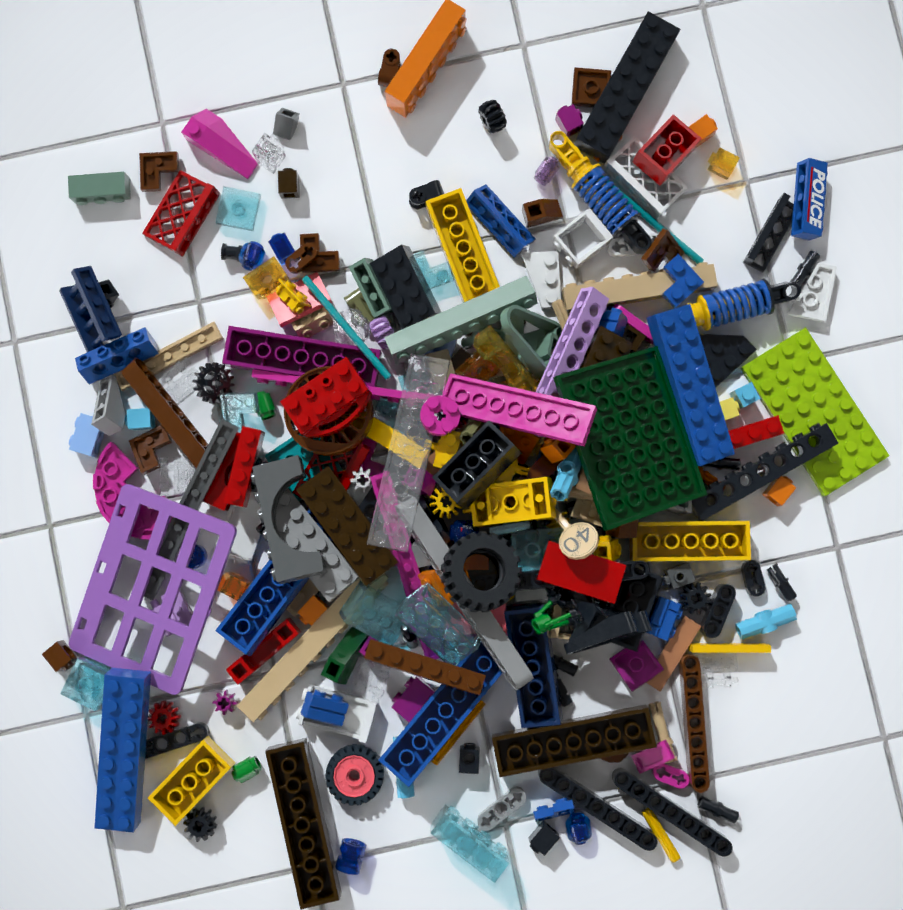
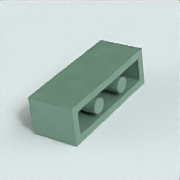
M124 171L68 176L69 198L77 205H87L89 202L96 204H105L106 201L124 202L131 199L130 177Z
M363 258L349 266V269L373 317L387 316L393 310L370 265L373 259Z

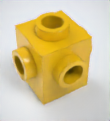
M610 535L599 536L598 546L592 554L612 561L619 559L621 545L618 544V538L611 539Z

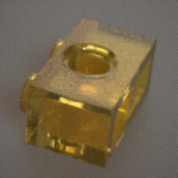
M273 256L245 275L243 279L259 300L267 298L266 296L270 295L271 291L281 285L278 279L287 281L289 277ZM266 276L272 277L269 283H263V279Z

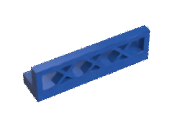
M487 184L475 189L466 200L469 209L514 258L526 246L536 240Z

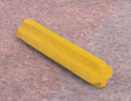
M649 808L644 809L642 815L672 863L678 861L681 857L656 815Z

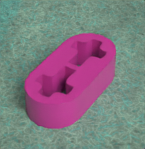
M665 763L652 769L654 777L663 783L680 789L685 788L689 784L688 774L680 768ZM662 767H664V770L669 774H661V776H659L657 769H661ZM682 774L684 781L679 783L672 777L673 775L680 776Z

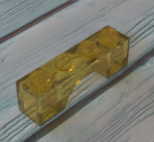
M491 325L475 335L473 347L484 360H490L497 365L504 374L509 387L536 392L538 381Z

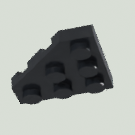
M699 334L715 388L757 350L742 335Z

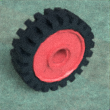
M362 744L347 745L339 749L331 757L326 768L325 780L331 795L333 794L337 801L340 800L341 803H347L349 806L355 804L357 806L362 805V803H367L373 799L379 792L384 780V767L378 761L380 759L378 754L373 752L370 747L367 748ZM356 770L359 772L360 777L353 779L350 776V772Z

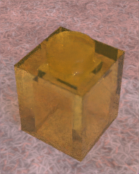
M719 148L716 153L712 152L707 162L710 165L707 170L727 180L740 157Z

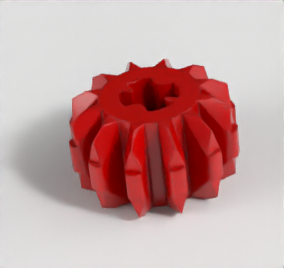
M163 700L161 704L157 702L154 704V708L149 709L151 716H148V721H152L149 724V728L155 726L154 733H158L161 730L162 735H165L167 731L171 733L174 731V727L179 726L180 723L176 719H180L181 715L176 714L179 707L172 708L173 702L167 705L166 700ZM165 714L167 718L162 720L161 717Z

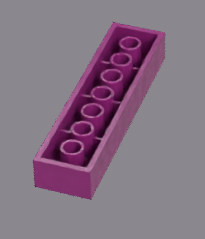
M235 326L228 327L222 364L226 367L301 376L318 367L333 366L347 357L353 363L367 386L377 387L379 375L378 370L362 351L354 345ZM369 348L381 362V350Z

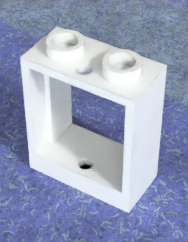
M589 208L554 235L553 246L558 252H562L565 255V261L569 266H574L577 269L612 241L613 236ZM585 221L601 242L577 260L561 239Z

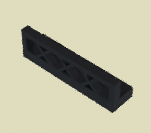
M783 193L777 200L743 261L762 273L765 271L792 223L793 212L788 217H783L782 214L785 206L793 210L794 205L788 201L791 196ZM781 222L782 232L774 233L773 227L775 223ZM772 238L773 248L765 249L764 243L766 239ZM759 254L764 256L765 262L762 266L754 262Z

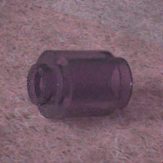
M552 156L545 157L536 169L534 179L539 184L546 186L559 171V161Z

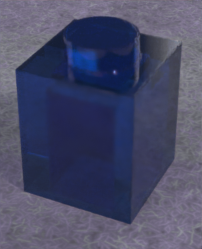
M285 232L273 235L271 240L268 241L281 265L285 264L286 259L295 252Z

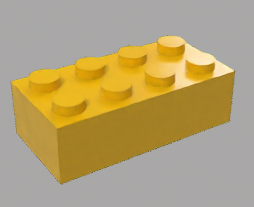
M207 736L150 794L148 799L176 826L236 762Z

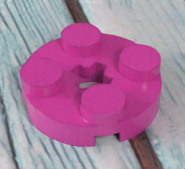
M446 396L430 397L421 408V424L428 433L434 436H445L454 431L459 424L460 411L458 404ZM439 411L443 412V415L446 416L441 421L437 420V416H434Z

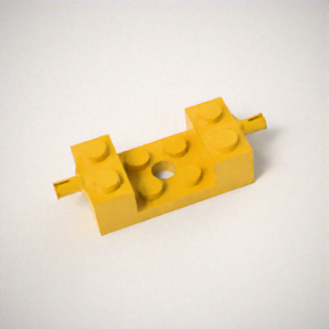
M452 431L445 436H441L438 443L426 439L424 448L435 450L434 468L441 469L464 446L459 439L460 432ZM516 459L492 484L510 482L515 473L527 476L529 468L519 466Z
M541 477L491 484L468 507L470 509L462 511L463 513L472 512L473 527H488L503 523L557 518L555 507L558 501L551 497L550 494L553 486L552 478ZM510 496H513L516 500L512 508L506 505V500Z

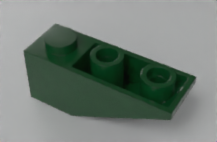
M354 623L329 656L321 675L335 683L346 685L361 654L359 651L368 639L371 631Z

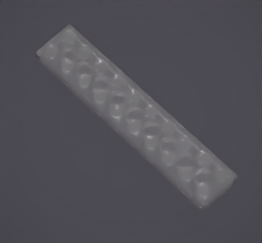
M411 354L367 540L368 545L408 552L434 436L428 433L421 424L420 411L428 398L443 396L450 365L449 360Z

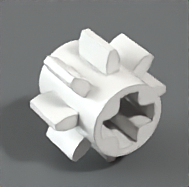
M360 467L359 472H352L355 478L350 479V482H356L355 490L361 487L363 492H365V487L369 486L372 488L370 483L371 476H369L370 469L363 471V468ZM360 475H364L365 478H368L365 480V483L361 484V482L357 480L360 479Z

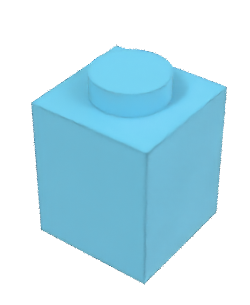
M752 382L729 393L731 398L733 397L734 401L738 402L740 409L761 399Z
M149 408L127 410L124 421L128 429L135 431L156 428L155 416Z

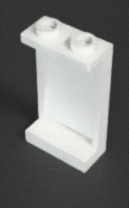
M253 491L250 493L247 508L231 504L225 519L226 522L233 524L237 529L228 558L234 559V564L245 567V564L252 563L262 536L256 530V527L261 523L256 511L261 506L260 503H257L255 492Z
M310 684L308 689L304 688L302 700H305L308 691L314 692L317 689L326 692V696L332 697L333 694L344 697L343 700L348 703L349 707L341 727L305 718L301 715L302 707H299L296 719H299L298 725L302 726L305 724L359 739V742H367L378 702Z

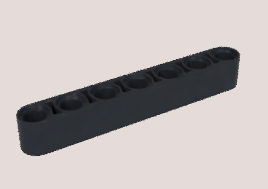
M556 767L538 770V776L543 784L564 798L572 800L575 805L647 851L654 850L657 847L658 840L651 829ZM545 770H551L552 776L544 778L542 773ZM561 781H568L569 785L567 788L561 789L559 788V783ZM578 792H585L583 799L578 800L575 798ZM599 802L602 804L601 809L593 810L592 806L594 803ZM611 814H618V819L610 821L609 817ZM628 825H635V829L632 832L626 831ZM647 835L652 836V839H651L650 842H648V843H644V842H643V838H644L645 836H647Z
M617 768L613 771L612 780L620 790L719 856L726 857L732 853V843L725 835L626 769ZM621 774L626 775V780L623 783L617 782V778ZM636 786H643V790L641 793H634V788ZM653 797H659L657 804L652 805L650 803ZM670 808H676L674 815H667ZM687 819H692V824L685 827L684 822ZM704 830H709L708 836L701 838V833ZM721 841H725V846L722 849H718V844Z

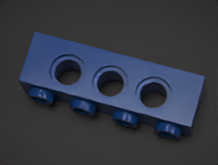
M144 327L76 357L75 361L78 372L90 385L123 370L135 358L144 361L158 355L159 352L154 338Z

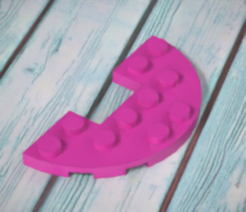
M112 441L100 454L95 474H93L96 504L108 523H110L121 488L127 484L126 481L139 469ZM141 505L131 537L150 540L159 511ZM121 506L118 516L123 517L125 506Z

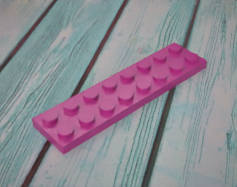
M451 373L442 396H446L458 404L460 417L485 423L489 420L493 425L580 446L585 445L597 412V407L594 405Z

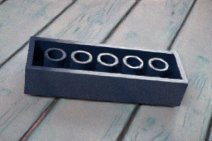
M546 602L509 606L504 611L508 638L533 675V680L516 691L521 728L561 725L563 719L550 630L543 634H538L531 623V620L535 618L533 614L538 612Z

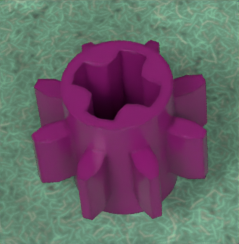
M227 689L224 691V695L218 692L216 694L218 699L212 702L217 706L215 711H223V715L227 714V710L230 712L235 711L232 706L238 704V701L234 699L236 694H228ZM225 698L226 702H229L227 706H225V703H222V700Z

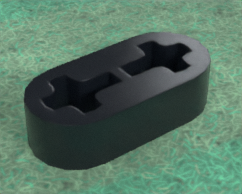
M747 560L741 566L745 589L751 596H761L765 591V584L760 564L754 560ZM749 564L755 566V570L752 571L753 577L751 572L746 569L749 567ZM753 579L755 581V584L760 586V588L757 589V593L751 590V587L754 586Z

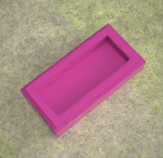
M666 739L657 743V748L642 750L631 755L639 774L675 758Z

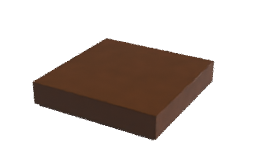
M574 67L571 105L594 107L611 78V70Z

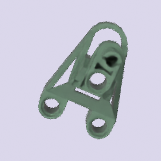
M512 305L501 313L500 321L502 327L500 330L485 326L473 332L472 335L462 338L461 345L466 350L477 345L492 356L498 354L506 356L509 360L517 362L541 380L552 355L551 349L555 348L562 333V328L554 320L521 306ZM524 320L539 329L524 333Z

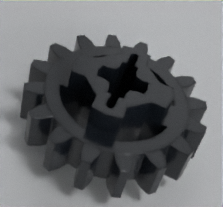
M217 362L212 364L205 363V367H199L200 373H194L197 379L192 380V382L196 383L197 386L193 390L199 391L196 396L203 397V402L209 401L211 404H215V402L222 403V398L228 399L227 393H233L230 387L235 386L234 383H231L234 376L228 375L231 370L225 369L224 364L219 365Z

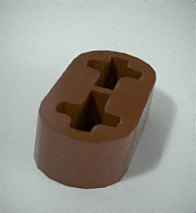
M306 243L292 253L285 262L288 271L298 274L314 262L318 257L316 246L312 243ZM306 249H309V250H312V249H313V251H312L313 255H312V256L306 255V251H305V250H306ZM298 260H300V261L297 263V264H298V267H297V268L291 267V266H292L291 261L297 262Z

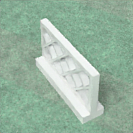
M634 136L613 157L611 156L606 161L602 169L641 208L657 220L688 187L672 173L663 183L666 184L667 192H658L655 181L645 179L644 172L641 169L630 165V158L636 156V153H630V146L634 144L640 150L644 145ZM619 157L627 158V165H620L616 159ZM631 170H640V178H634L631 175ZM644 183H653L654 191H647L644 188ZM670 184H676L681 190L679 192H670ZM658 196H667V204L665 206L658 201Z

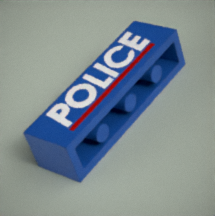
M807 158L797 163L792 237L809 241L822 237L828 162Z

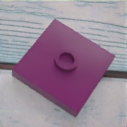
M643 640L638 652L624 648L609 658L631 692L664 671V668Z

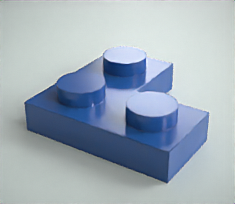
M679 254L663 267L675 281L662 294L673 308L681 304L704 283Z
M561 798L557 799L555 804H552L553 807L548 808V805L537 807V811H533L535 822L574 814L573 801Z

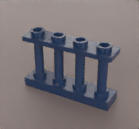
M92 266L74 268L71 274L75 285L61 287L59 292L85 350L89 352L103 346V341L120 338L122 333Z

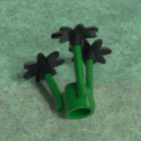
M554 588L545 589L548 593L546 595L549 598L548 602L538 612L533 614L535 618L531 620L532 626L538 634H543L546 631L564 625L569 626L570 631H573L578 621L582 624L584 622L582 613L573 599H571L572 608L569 611L566 610V614L553 620L548 614H543L551 605L558 604L562 609L563 605H566V602L561 599L562 595L557 594Z

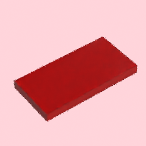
M548 541L537 580L615 604L626 565L593 554L584 559H570L562 553L558 543Z

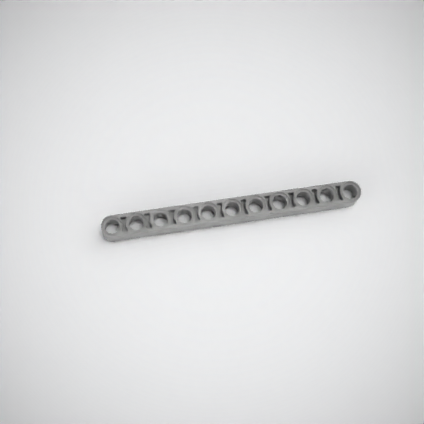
M411 496L395 506L396 512L441 579L443 575L441 565L444 563L443 558L449 551V548L415 497ZM464 572V575H465L467 581L469 582V584H470L471 586L474 587V585L472 584V582L470 581V579L468 578V576H467L466 573ZM460 608L510 685L516 691L533 680L531 671L491 611L483 613L481 611L470 612L469 608L465 610Z

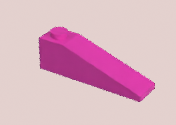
M208 109L192 116L181 131L188 142L246 179H249L258 166L256 160L223 119Z

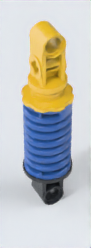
M553 132L550 136L549 149L568 171V177H572L574 180L571 188L579 192L581 198H584V202L588 204L595 215H598L599 220L602 221L603 225L612 234L613 239L622 236L636 254H645L651 246L652 240L638 223L642 214L634 210L632 204L625 206L628 203V199L623 198L624 194L619 192L618 187H614L613 181L609 182V176H604L605 171L601 168L600 164L592 165L589 162L590 159L581 154L580 150L564 132ZM560 140L563 144L555 145L553 141ZM637 241H644L646 243V247H640L637 244Z
M763 278L754 284L749 283L740 287L729 288L718 293L714 292L711 295H698L696 303H686L685 305H691L697 327L702 326L705 331H708L713 325L719 327L721 324L727 325L728 322L734 323L735 320L741 321L742 319H749V317L754 318L756 315L773 314L775 304L797 299L801 289L798 284L793 282L770 285ZM791 286L792 291L790 295L787 296L786 289L787 287Z

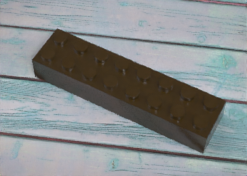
M646 704L562 720L561 725L521 728L492 734L499 777L657 748L649 708Z
M307 737L269 746L265 750L300 910L339 901L342 891Z

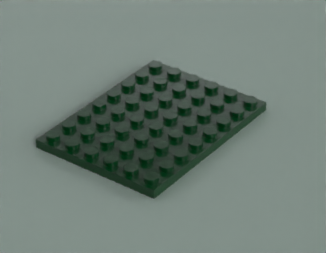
M658 346L553 377L560 398L597 407V412L585 445H576L604 531L707 495Z

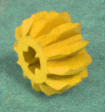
M443 488L442 493L438 489L434 490L438 497L430 496L432 500H436V502L430 503V507L437 506L433 510L434 514L441 510L440 518H443L444 512H447V518L450 519V511L457 515L458 512L454 508L462 509ZM449 497V501L452 502L451 506L443 507L442 498Z

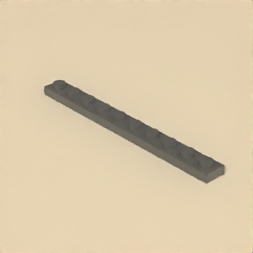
M224 419L220 420L184 492L180 504L199 511L240 427ZM172 517L167 527L159 556L174 561L183 543L189 523ZM155 567L153 568L144 597L152 601L155 599L167 572Z

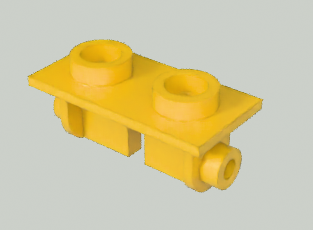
M278 279L281 285L277 286L276 294L287 303L294 313L301 314L305 305L311 307V304L307 301V296L297 291V286L293 282Z

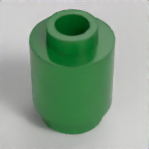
M261 391L254 394L255 397L252 399L258 417H261L262 421L275 417L276 408L270 393Z
M249 756L233 766V771H231L232 777L236 782L244 783L258 775L259 771L262 770V765L256 756Z

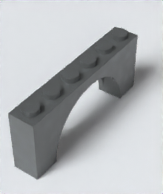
M296 455L252 467L251 479L257 487L255 498L261 506L259 517L265 525L263 536L265 541H268L270 548L267 549V555L274 567L271 569L273 580H276L279 584H285L327 573L324 555L321 551L304 552L290 547L282 539L276 525V509L281 496L292 484L306 478L301 457Z

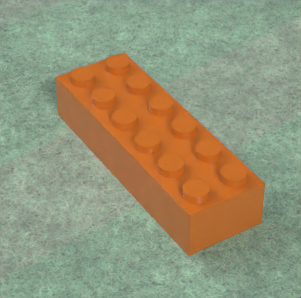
M451 0L443 2L386 88L387 107L405 118L408 113L411 114L414 111L416 101L424 96L428 83L434 81L437 74L436 71L439 67L442 68L446 62L447 54L453 52L457 39L465 34L467 29L466 9Z

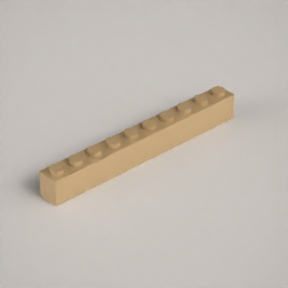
M385 574L369 587L365 586L360 578L351 584L242 699L237 707L252 722L257 719L261 721L268 713L266 709L271 704L275 706L281 700L280 694L284 690L288 692L295 685L293 680L298 675L302 677L309 670L307 665L311 661L315 663L322 656L320 651L324 647L328 649L336 641L334 636L338 632L342 634L349 627L348 621L351 618L355 620L362 613L360 609L363 605H370L376 598L374 594L378 589L381 592L389 584L387 582L389 577Z

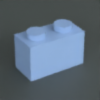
M80 413V416L75 421L76 429L74 435L69 439V450L97 458L105 433L91 425L93 416Z

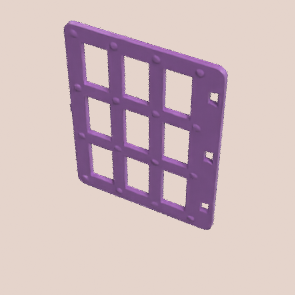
M132 484L124 485L118 496L71 633L69 647L73 651L111 668L150 671L152 686L172 695L181 693L207 618L212 610L211 606L237 534L236 527L231 523ZM122 505L126 507L123 517L118 516ZM141 505L159 511L146 550L129 543ZM171 516L189 523L176 562L158 555ZM201 528L220 535L207 574L188 567ZM124 555L142 562L129 600L112 593ZM102 562L107 563L104 572L100 573L99 570ZM154 567L172 574L159 613L141 606ZM183 580L202 587L189 626L171 619ZM107 605L124 612L112 650L94 643ZM84 618L87 620L85 628L80 629L81 622ZM136 618L154 625L141 663L123 656ZM166 631L184 638L171 677L153 669Z

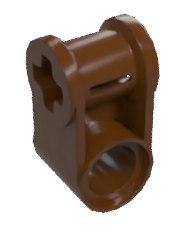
M390 48L384 52L378 75L379 86L388 87L400 69V54L396 49Z

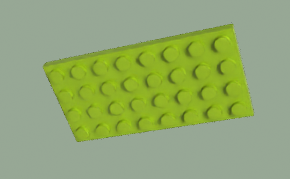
M806 327L740 368L749 383H753L761 398L760 400L771 417L779 415L785 433L783 435L788 443L793 441V436L801 432L803 435L809 432L808 428L818 422L820 425L828 424L839 444L802 464L823 497L890 456ZM813 437L809 438V445L811 447L816 445V440ZM793 446L792 449H793V451L795 452V454L798 456V455H799V449H798L797 447Z

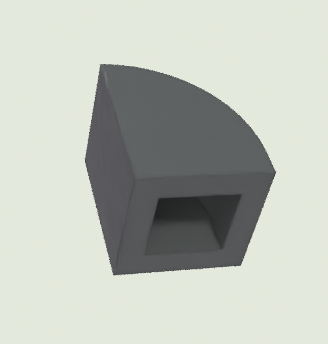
M281 108L275 116L273 135L291 140L297 128L300 113Z

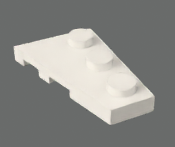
M558 251L520 253L541 308L553 309L552 303L561 299Z
M818 262L787 315L822 323L826 322L837 266Z

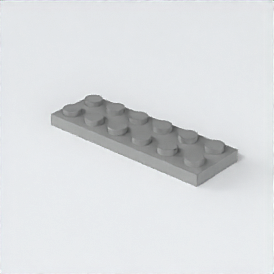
M288 488L281 496L277 505V529L282 539L290 547L304 552L321 551L323 553L327 573L309 578L330 603L359 579V576Z

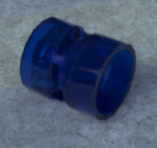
M343 838L340 846L341 855H338L335 868L345 874H360L362 866L360 858L364 857L367 845L357 839Z

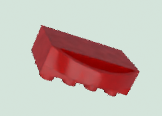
M345 357L282 399L280 403L301 435L308 438H316L334 434L350 425L363 412L372 392L353 363ZM358 404L355 411L343 422L332 428L320 430L321 427L337 420L352 406Z

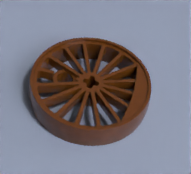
M331 366L318 367L301 375L290 387L287 396ZM370 397L366 406V415H359L358 417L365 419L363 427L359 429L352 424L348 425L358 431L357 436L350 441L342 429L340 432L347 443H337L335 433L331 434L332 442H325L326 436L321 437L320 441L300 436V432L296 430L293 421L284 409L285 424L292 438L302 448L322 456L341 455L356 448L368 435L374 418V405L372 397ZM346 412L344 415L350 416L352 413ZM341 417L338 418L342 422L345 420ZM337 420L333 421L335 425L339 424ZM333 422L329 423L330 428L333 427ZM328 424L324 425L322 430H326Z

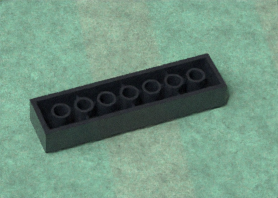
M649 11L647 12L576 138L574 145L580 151L591 157L599 158V161L604 164L606 163L681 30L680 28Z

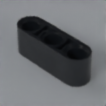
M719 584L714 589L710 599L711 604H708V610L705 611L700 623V632L704 636L716 638L720 635L736 596V590L733 586ZM726 587L729 590V595L723 598L721 591ZM719 605L722 611L720 615L716 616L714 608ZM712 623L714 631L708 634L706 628Z

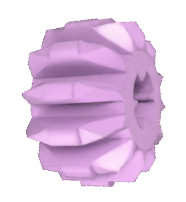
M383 315L371 321L369 326L379 346L382 349H386L388 345L384 337L395 333L388 318Z

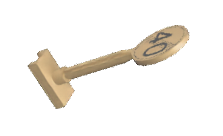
M556 509L557 518L554 519L564 530L559 539V547L562 553L568 558L575 560L584 559L591 555L599 543V535L595 527L584 522L571 525Z

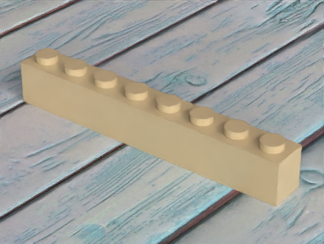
M702 262L696 264V267H691L704 281L693 293L712 291L718 286L714 264ZM661 269L658 273L645 271L640 273L639 276L627 274L621 276L620 279L608 277L604 278L601 282L589 280L585 281L582 285L570 283L563 287L561 293L567 313H570L581 288L594 287L609 298L606 307H611L615 304L624 305L664 298L662 294L675 281L664 269Z

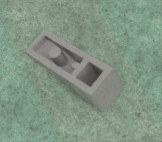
M114 374L102 380L99 384L91 425L108 436L120 432L124 427L125 411Z

